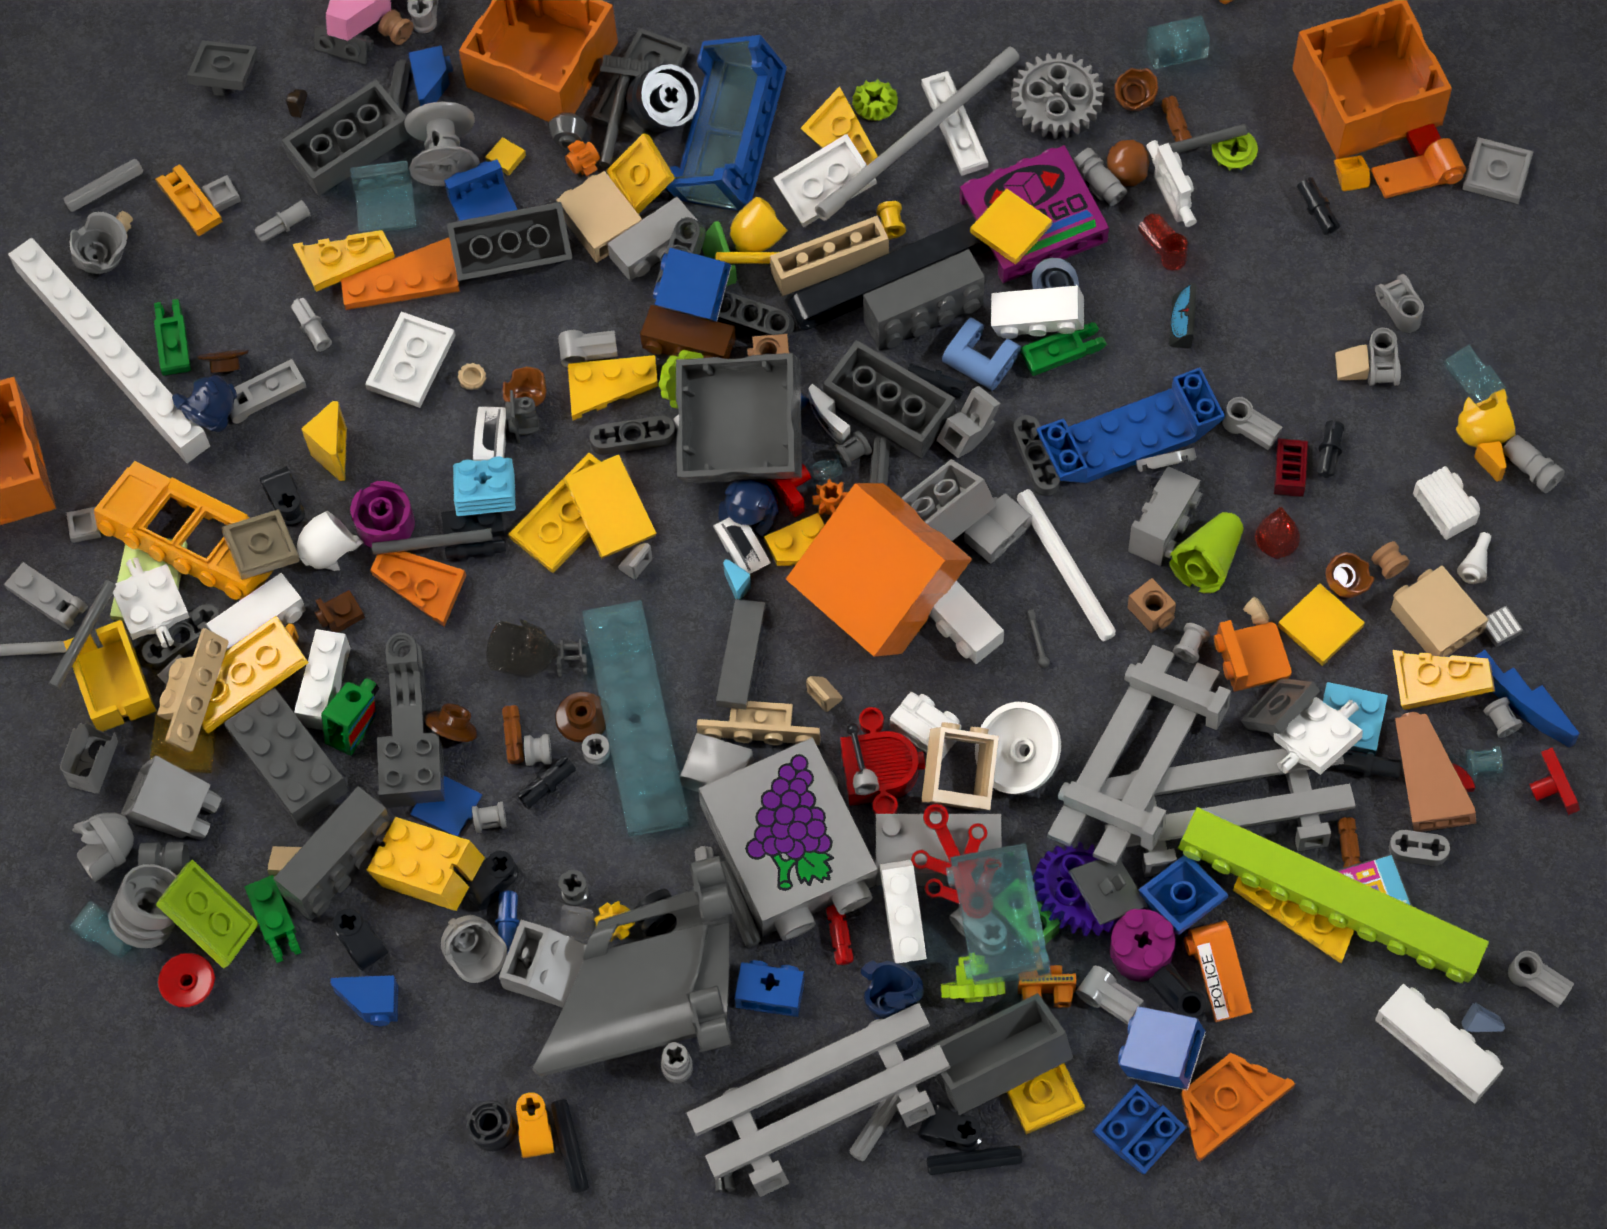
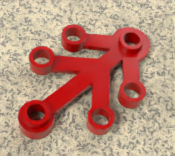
M940 804L930 805L923 814L924 824L929 829L935 830L950 863L931 857L924 850L915 851L911 857V862L916 869L922 870L927 868L957 879L964 892L943 886L939 879L933 878L925 884V893L930 898L941 897L958 903L967 917L982 919L992 909V898L987 891L994 871L1001 864V858L995 852H988L983 856L981 861L983 870L975 886L970 872L980 844L987 837L986 827L983 824L975 823L969 828V840L963 857H961L946 825L949 819L947 809ZM933 812L939 813L942 817L941 822L937 824L930 821V814ZM976 827L983 830L984 835L980 839L972 836V830ZM918 854L925 855L927 859L926 864H916L915 856ZM988 856H994L997 859L995 867H988L986 865L985 859ZM930 883H937L940 886V892L937 894L930 893L928 890ZM973 898H979L982 901L980 909L976 910L971 907L970 901Z

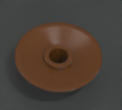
M249 350L198 355L197 358L209 361L211 373L240 369L238 357L248 354Z
M577 692L567 696L561 701L555 714V722L559 732L565 738L574 742H583L587 736L592 734L602 735L610 720L609 709L605 701L598 695L590 692ZM581 711L587 713L583 717L577 716V714Z
M447 703L442 706L441 711H432L425 716L427 726L445 738L460 742H469L477 738L476 728L470 722L471 713L462 706Z

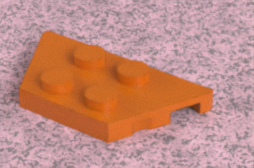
M1230 1053L1191 1083L1188 1091L1182 1090L1181 1098L1197 1160L1199 1162L1293 1089L1295 1086L1294 1081L1289 1078L1285 1080L1268 1072V1069L1260 1065L1249 1064L1244 1058Z

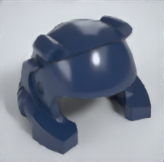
M213 375L194 381L193 393L188 398L178 393L172 396L176 408L180 409L187 419L210 431L220 432L228 425L227 418L234 409V399L237 398V392L232 383L227 384L219 376Z
M760 480L732 482L725 491V500L720 502L719 522L727 518L741 525H753L760 522L755 526V534L763 539L774 528V519L779 513L778 500L774 491L767 483Z
M874 960L861 968V974L868 980H872L864 994V1000L867 1008L876 1020L885 1019L915 1005L923 996V982L914 970L909 971L907 968L894 962L876 963Z

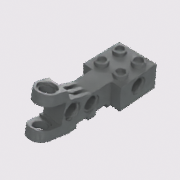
M399 632L393 634L386 643V663L389 672L392 711V736L377 737L379 796L385 808L445 801L443 744L439 734L426 732V690L423 652L412 636ZM409 646L410 652L404 657H399L400 650L403 647Z

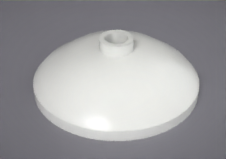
M1012 702L997 708L983 722L981 728L989 729V735L999 736L993 788L1008 794H1025L1036 790L1051 777L1060 758L1061 738L1055 721L1045 710L1027 702ZM975 744L976 764L978 760L979 744ZM1029 746L1030 752L1025 756L1024 751Z

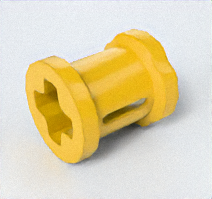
M897 201L883 202L876 209V213L880 217L881 224L889 239L901 237L906 232V227L902 223L900 216L902 206Z

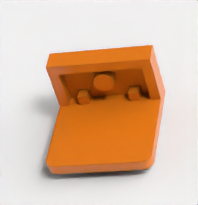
M1231 620L1219 623L1217 634L1214 635V643L1217 652L1222 654L1224 660L1223 671L1226 679L1231 681L1234 692L1276 682L1281 678L1288 679L1291 676L1292 670L1275 623L1268 622L1235 631Z

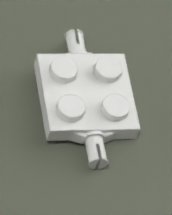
M1156 140L1149 142L1146 148L1149 150L1152 162L1155 165L1154 178L1176 222L1184 221L1186 227L1194 225L1197 220L1190 209L1192 205L1190 199L1191 192L1194 191L1193 183L1188 175H1184L1178 153H1173L1169 143L1159 146Z
M133 558L136 568H134L131 559H129L126 564L132 576L116 583V588L113 591L132 640L147 634H157L161 646L167 648L164 637H166L169 646L174 643L168 629L175 623L189 618L187 609L167 564L143 572L138 558Z
M1315 697L1311 706L1292 720L1282 734L1274 733V741L1286 749L1288 753L1284 759L1277 763L1278 768L1281 771L1283 770V773H1287L1293 766L1300 763L1309 766L1321 775L1363 737V730L1348 720L1352 714L1359 710L1358 705L1355 702L1353 703V700H1349L1342 708L1336 710Z

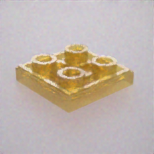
M156 710L150 760L158 756L186 772L211 773L217 728L208 734L201 725L194 750L186 752L165 741L172 719L166 720L158 716V710Z

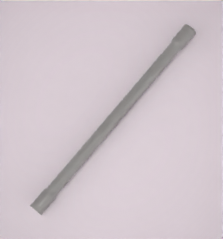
M1012 47L1006 48L979 74L845 185L815 207L817 216L824 221L829 219L850 198L998 75L1003 74L1019 61L1018 52Z

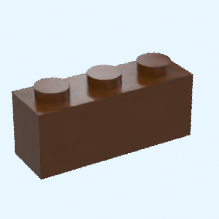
M654 305L650 306L640 333L642 348L657 355L662 353L670 356H679L682 350L701 353L703 358L718 357L729 359L736 341L734 326Z

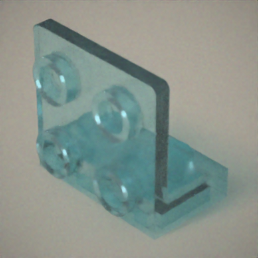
M407 160L350 168L356 195L360 233L379 230L384 232L416 227L412 177Z

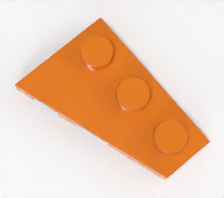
M405 551L377 554L371 567V573L374 577L443 627H445L466 577L465 570Z

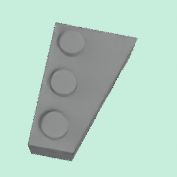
M1168 466L1155 486L1149 503L1146 502L1142 508L1144 513L1140 521L1135 520L1131 526L1128 552L1159 566L1162 565L1165 557L1171 558L1170 554L1177 546V542L1174 540L1178 532L1183 534L1189 523L1190 517L1187 514L1191 508L1196 509L1201 500L1202 493L1199 492L1201 480Z

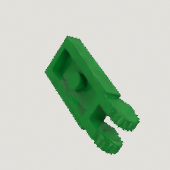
M179 298L172 300L173 317L165 318V310L162 303H154L156 316L154 325L162 375L192 371L185 320Z
M1091 322L1087 325L1085 324L1084 329L1075 330L1074 333H1056L1023 346L1021 354L1032 376H1036L1082 358L1086 354L1096 353L1107 344L1102 337L1085 343L1082 342V340L1091 337L1099 330L1097 324Z
M274 875L246 885L244 888L267 945L269 944L273 956L278 963L283 961V953L276 942L277 940L288 937L291 951L295 955L302 952L294 934L297 932L284 899L273 879Z

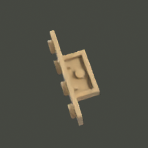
M206 628L201 630L193 656L175 659L169 670V680L166 689L159 700L160 707L157 715L166 720L172 719L165 741L186 752L194 750L229 643L227 639Z
M748 701L747 710L731 708L729 721L697 720L698 733L717 739L730 738L740 743H749L752 740L764 741L769 745H780L782 742L795 743L796 745L812 737L816 745H820L821 741L819 728L791 726L793 704Z

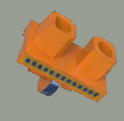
M1049 956L1042 957V966H1030V975L1018 976V994H1022V1000L1037 993L1040 997L1043 993H1053L1054 1007H1071L1072 996L1076 989V974H1062V965H1050Z

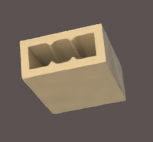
M605 171L598 175L590 176L583 184L573 190L565 191L560 198L556 199L557 202L561 201L565 223L596 263L609 256L607 243L642 220Z
M1443 565L1434 571L1428 569L1418 577V582L1410 587L1404 585L1393 595L1394 600L1390 610L1426 653H1431L1432 656L1448 657L1482 634L1488 622V618Z

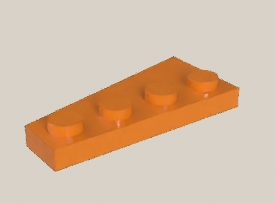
M449 237L341 279L343 301L346 310L460 292Z

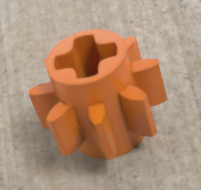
M577 140L567 146L570 152L565 156V160L575 175L581 172L582 175L585 174L587 177L598 170L595 164L600 160V156L591 142L584 144L583 141Z
M828 479L824 485H816L818 495L812 496L813 505H819V515L825 513L832 516L848 494V492H843V482L837 484Z

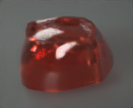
M1279 507L1260 522L1255 532V539L1258 547L1264 553L1275 559H1280L1292 554L1297 549L1300 543V533L1294 520L1282 507Z

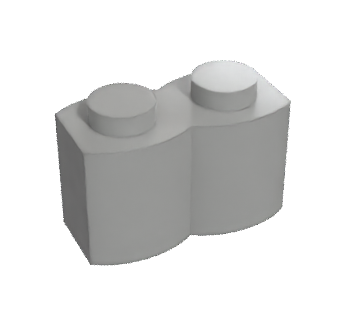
M1006 493L999 498L994 497L993 499L997 506L965 530L964 542L990 564L998 559L1031 525L1032 515Z

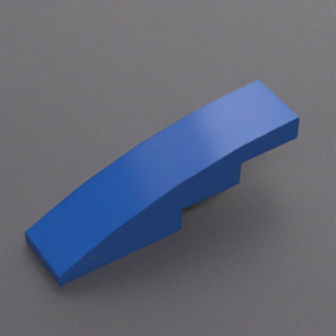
M1486 650L1475 655L1476 658H1487L1489 660L1495 688L1493 693L1499 699L1507 697L1512 711L1542 733L1570 748L1575 745L1580 733L1543 685L1532 691L1514 667L1503 673Z

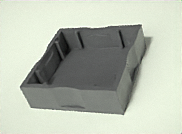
M793 353L751 355L740 359L713 357L676 360V402L679 410V427L677 432L678 479L686 484L802 478L800 359Z

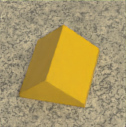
M332 401L302 428V432L310 455L336 479L345 481L347 427L339 402Z

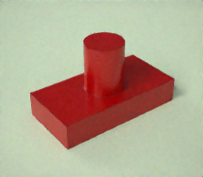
M803 464L802 478L767 479L794 517L805 511L804 498L796 489L811 479L809 471Z
M1553 747L1542 751V758L1550 776L1529 784L1536 801L1558 793L1568 815L1580 811L1578 801Z

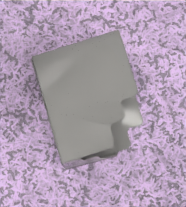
M80 723L76 730L73 728L60 765V769L69 787L99 794L118 744L115 732L111 737L97 730L92 724ZM95 741H105V746L101 745L99 747L95 760L92 759L88 753L90 745ZM92 768L88 777L79 776L82 770Z
M696 733L680 776L681 785L687 789L699 792L700 787L754 763L752 749Z

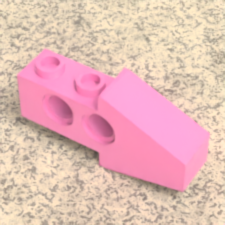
M330 0L326 12L327 35L347 41L381 20L391 10V0Z

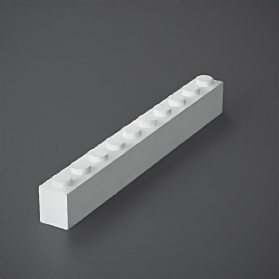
M32 237L8 254L18 274L186 463H189L210 447L206 434L200 425L187 419L182 411L176 408L172 400L173 395Z

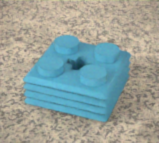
M496 456L483 461L467 459L453 465L454 506L457 516L506 512L516 509L515 473L512 458Z

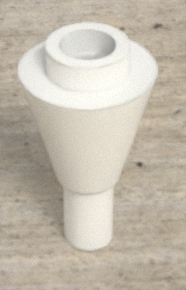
M1480 533L1476 546L1457 568L1458 575L1469 584L1482 583L1487 579V548L1491 540V535L1488 533Z

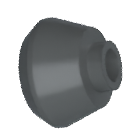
M560 113L550 120L548 126L555 144L569 150L567 146L575 141L580 140L581 142L587 131V123L582 117L574 113Z

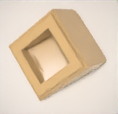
M1359 345L1335 352L1338 381L1367 380L1369 374L1367 345Z
M816 676L807 678L808 694L824 711L828 712L842 701V696L826 678Z
M273 846L267 870L269 875H274L275 877L302 847Z

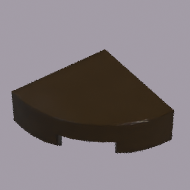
M295 89L288 94L286 103L292 117L301 118L307 98L306 90Z

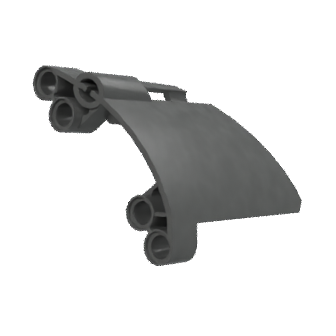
M719 856L688 863L694 883L692 890L600 920L597 923L596 929L586 946L583 963L570 994L543 1050L532 1068L537 1075L542 1077L694 1037L698 1038L700 1053L732 1045L727 1016L730 914H733V909ZM665 914L676 916V928L670 933L609 948L611 938L618 926Z

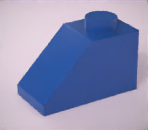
M442 46L409 52L420 106L437 102L450 85L448 73L453 72L450 56L443 55Z
M394 975L331 978V985L335 994L366 1023H370L373 1026L389 1025V1022L398 1021V983Z

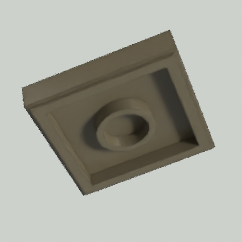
M279 509L222 527L223 536L242 580L299 562V555Z

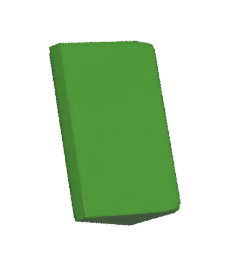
M718 221L714 222L706 232L702 245L705 257L715 259L717 252H730L722 226ZM731 264L726 286L735 284L737 281L735 264Z

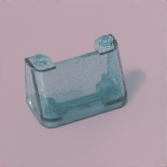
M1026 843L950 857L952 867L946 868L949 887L956 886L969 952V960L963 961L967 980L973 979L974 985L1050 977L1051 970Z

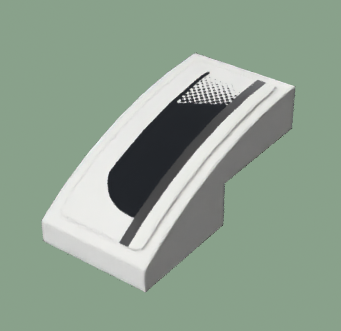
M812 384L809 387L811 408L825 431L841 445L851 439L850 425L835 415V400Z
M478 407L473 461L489 460L496 456L504 458L506 448L505 434L508 421L505 407Z
M727 518L713 526L723 546L730 553L737 566L751 574L770 564L766 553L749 525H741Z

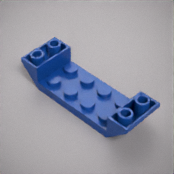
M1199 367L1173 377L1172 388L1069 427L1063 418L1041 426L1036 431L1061 481L1088 483L1136 465V460L1163 455L1195 443L1224 420L1225 415L1203 371Z

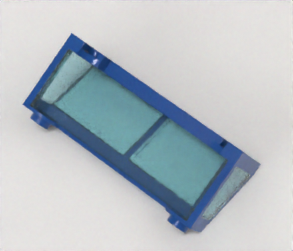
M761 35L702 42L701 50L697 57V64L705 74L699 96L698 108L694 114L680 168L677 166L669 167L675 179L666 187L680 201L740 211L753 198L787 66Z

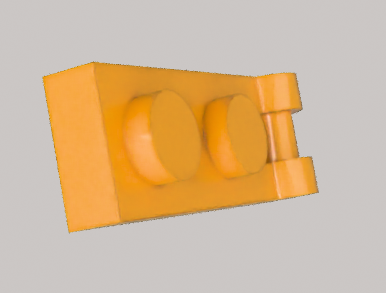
M180 164L172 168L173 172L166 176L162 174L155 179L160 189L171 200L198 237L223 222L219 213ZM178 181H180V183L177 184L176 186H174V187L172 186L173 184H175V183H177Z

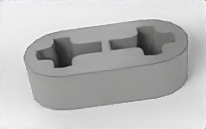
M1411 830L1395 832L1389 843V852L1393 854L1396 860L1431 866L1444 863L1450 851V844L1445 837L1438 834ZM1401 840H1406L1407 846H1411L1407 848L1406 852L1401 851V847L1397 845ZM1432 844L1438 845V850H1440L1438 856L1432 855V850H1430Z

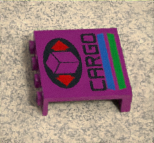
M1065 145L1059 148L1047 149L1041 155L1031 159L1024 158L1008 168L996 169L980 179H970L960 186L959 201L961 205L968 204L976 221L1006 188L1052 219V226L1016 265L991 248L998 261V276L1002 283L1033 272L1036 265L1044 259L1052 257L1066 259L1108 242L1109 226Z

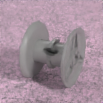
M435 102L417 107L407 115L404 121L406 131L415 139L424 141L425 151L414 157L409 166L410 175L416 181L430 186H445V179L450 178L455 173L473 169L480 164L479 158L471 150L460 147L459 138L471 131L475 123L474 113L468 107L454 102Z

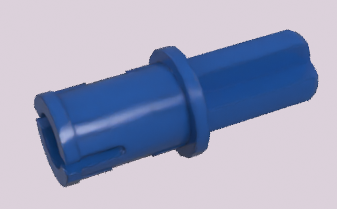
M509 890L499 894L498 919L495 920V925L498 926V935L506 944L507 954L520 923L517 919L518 895L516 892Z

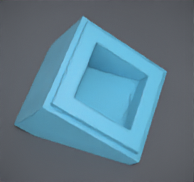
M725 559L723 562L725 577L735 599L742 600L751 589L750 574L730 560Z

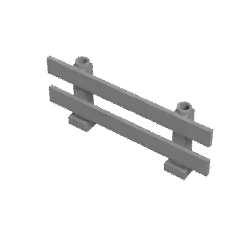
M1152 645L1142 664L1137 663V665L1131 663L1124 677L1125 681L1130 682V686L1077 782H1064L1059 791L1058 799L1064 801V805L1049 830L1047 837L1070 847L1087 815L1109 824L1093 852V857L1116 866L1133 834L1141 837V847L1152 851L1165 828L1166 810L1154 806L1152 812L1149 813L1146 812V809L1197 715L1200 714L1206 717L1207 727L1217 730L1229 709L1231 690L1219 686L1216 693L1211 692L1220 671L1197 662L1187 682L1166 674L1175 657V653ZM1155 696L1173 703L1172 710L1122 801L1100 793L1152 697Z
M1282 747L1281 749L1170 767L1146 812L1151 813L1154 806H1157L1156 795L1286 774L1290 794L1202 809L1240 827L1297 818L1299 827H1297L1295 843L1297 851H1303L1329 845L1331 836L1328 822L1321 823L1319 814L1354 809L1356 804L1350 783L1312 790L1307 770L1312 769L1309 766L1297 763L1287 773H1283V770L1281 771L1278 768L1277 763L1284 759L1288 753ZM1343 755L1331 766L1344 764ZM1138 770L1128 775L1108 778L1100 793L1122 801ZM1195 810L1166 814L1165 828L1154 849L1151 851L1145 848L1146 853L1143 854L1142 862L1144 877L1156 876L1177 861L1175 849L1167 850L1165 841L1183 837ZM1133 834L1126 847L1141 845V837Z
M920 1003L885 1019L874 1020L866 1028L742 1087L728 1089L722 1096L687 1112L696 1136L731 1120L739 1134V1140L705 1155L714 1178L723 1177L751 1163L754 1172L750 1173L749 1177L757 1193L762 1197L789 1184L779 1161L773 1162L769 1154L876 1103L898 1094L902 1102L896 1105L906 1127L935 1115L936 1112L926 1091L919 1093L916 1085L950 1069V1065L940 1045L906 1061L903 1060L896 1045V1042L930 1026ZM874 1052H879L887 1070L758 1130L750 1111Z

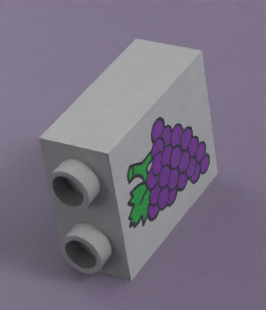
M813 737L699 788L700 807L733 872L762 936L778 931L781 940H789L812 929L816 924L812 914L835 905L839 914H846L861 908L872 900L873 897L869 888L876 885L878 869Z

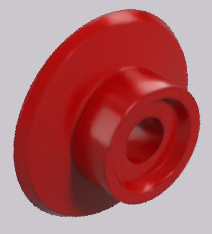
M179 954L166 962L161 969L158 978L159 991L162 997L174 1006L191 1007L205 1000L213 989L215 981L214 970L211 964L198 954ZM185 980H193L189 986H183Z

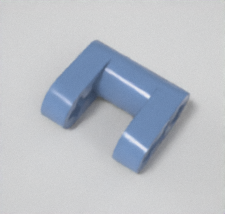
M969 318L946 348L942 362L993 391L1017 360L1021 346L1010 339H1006L992 359L987 358L972 349L983 333L984 324Z

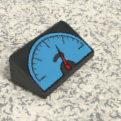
M1190 283L1172 297L1170 347L1187 349L1192 347L1196 283Z

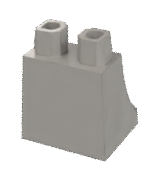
M155 756L140 769L120 814H124L130 824L151 828L179 838L189 836L202 840L206 837L211 823L198 818V813L202 809L214 814L222 798L209 790L211 784Z

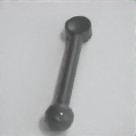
M1034 609L1027 610L1040 657L1038 664L1041 668H1047L1050 665V660L1045 656Z

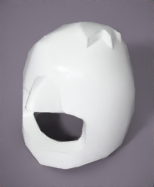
M325 511L314 517L303 528L298 537L297 552L299 558L306 566L310 565L316 569L326 568L337 571L340 570L337 560L346 552L356 550L363 541L357 535H353L332 513Z

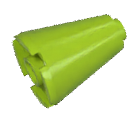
M1219 513L1172 550L1170 554L1172 559L1169 562L1170 568L1184 585L1190 587L1194 584L1200 587L1198 592L1214 593L1222 587L1244 531L1240 518L1233 513Z

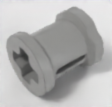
M1186 623L1183 628L1185 633L1180 643L1174 646L1173 653L1183 661L1195 663L1198 661V653L1203 643L1208 641L1210 633L1200 625Z
M1507 697L1492 702L1483 710L1486 716L1491 717L1498 729L1496 734L1499 738L1513 734L1523 724L1520 719H1516L1509 707L1510 701Z
M503 801L498 802L496 806L484 808L472 806L476 834L481 833L482 829L494 827L507 828Z

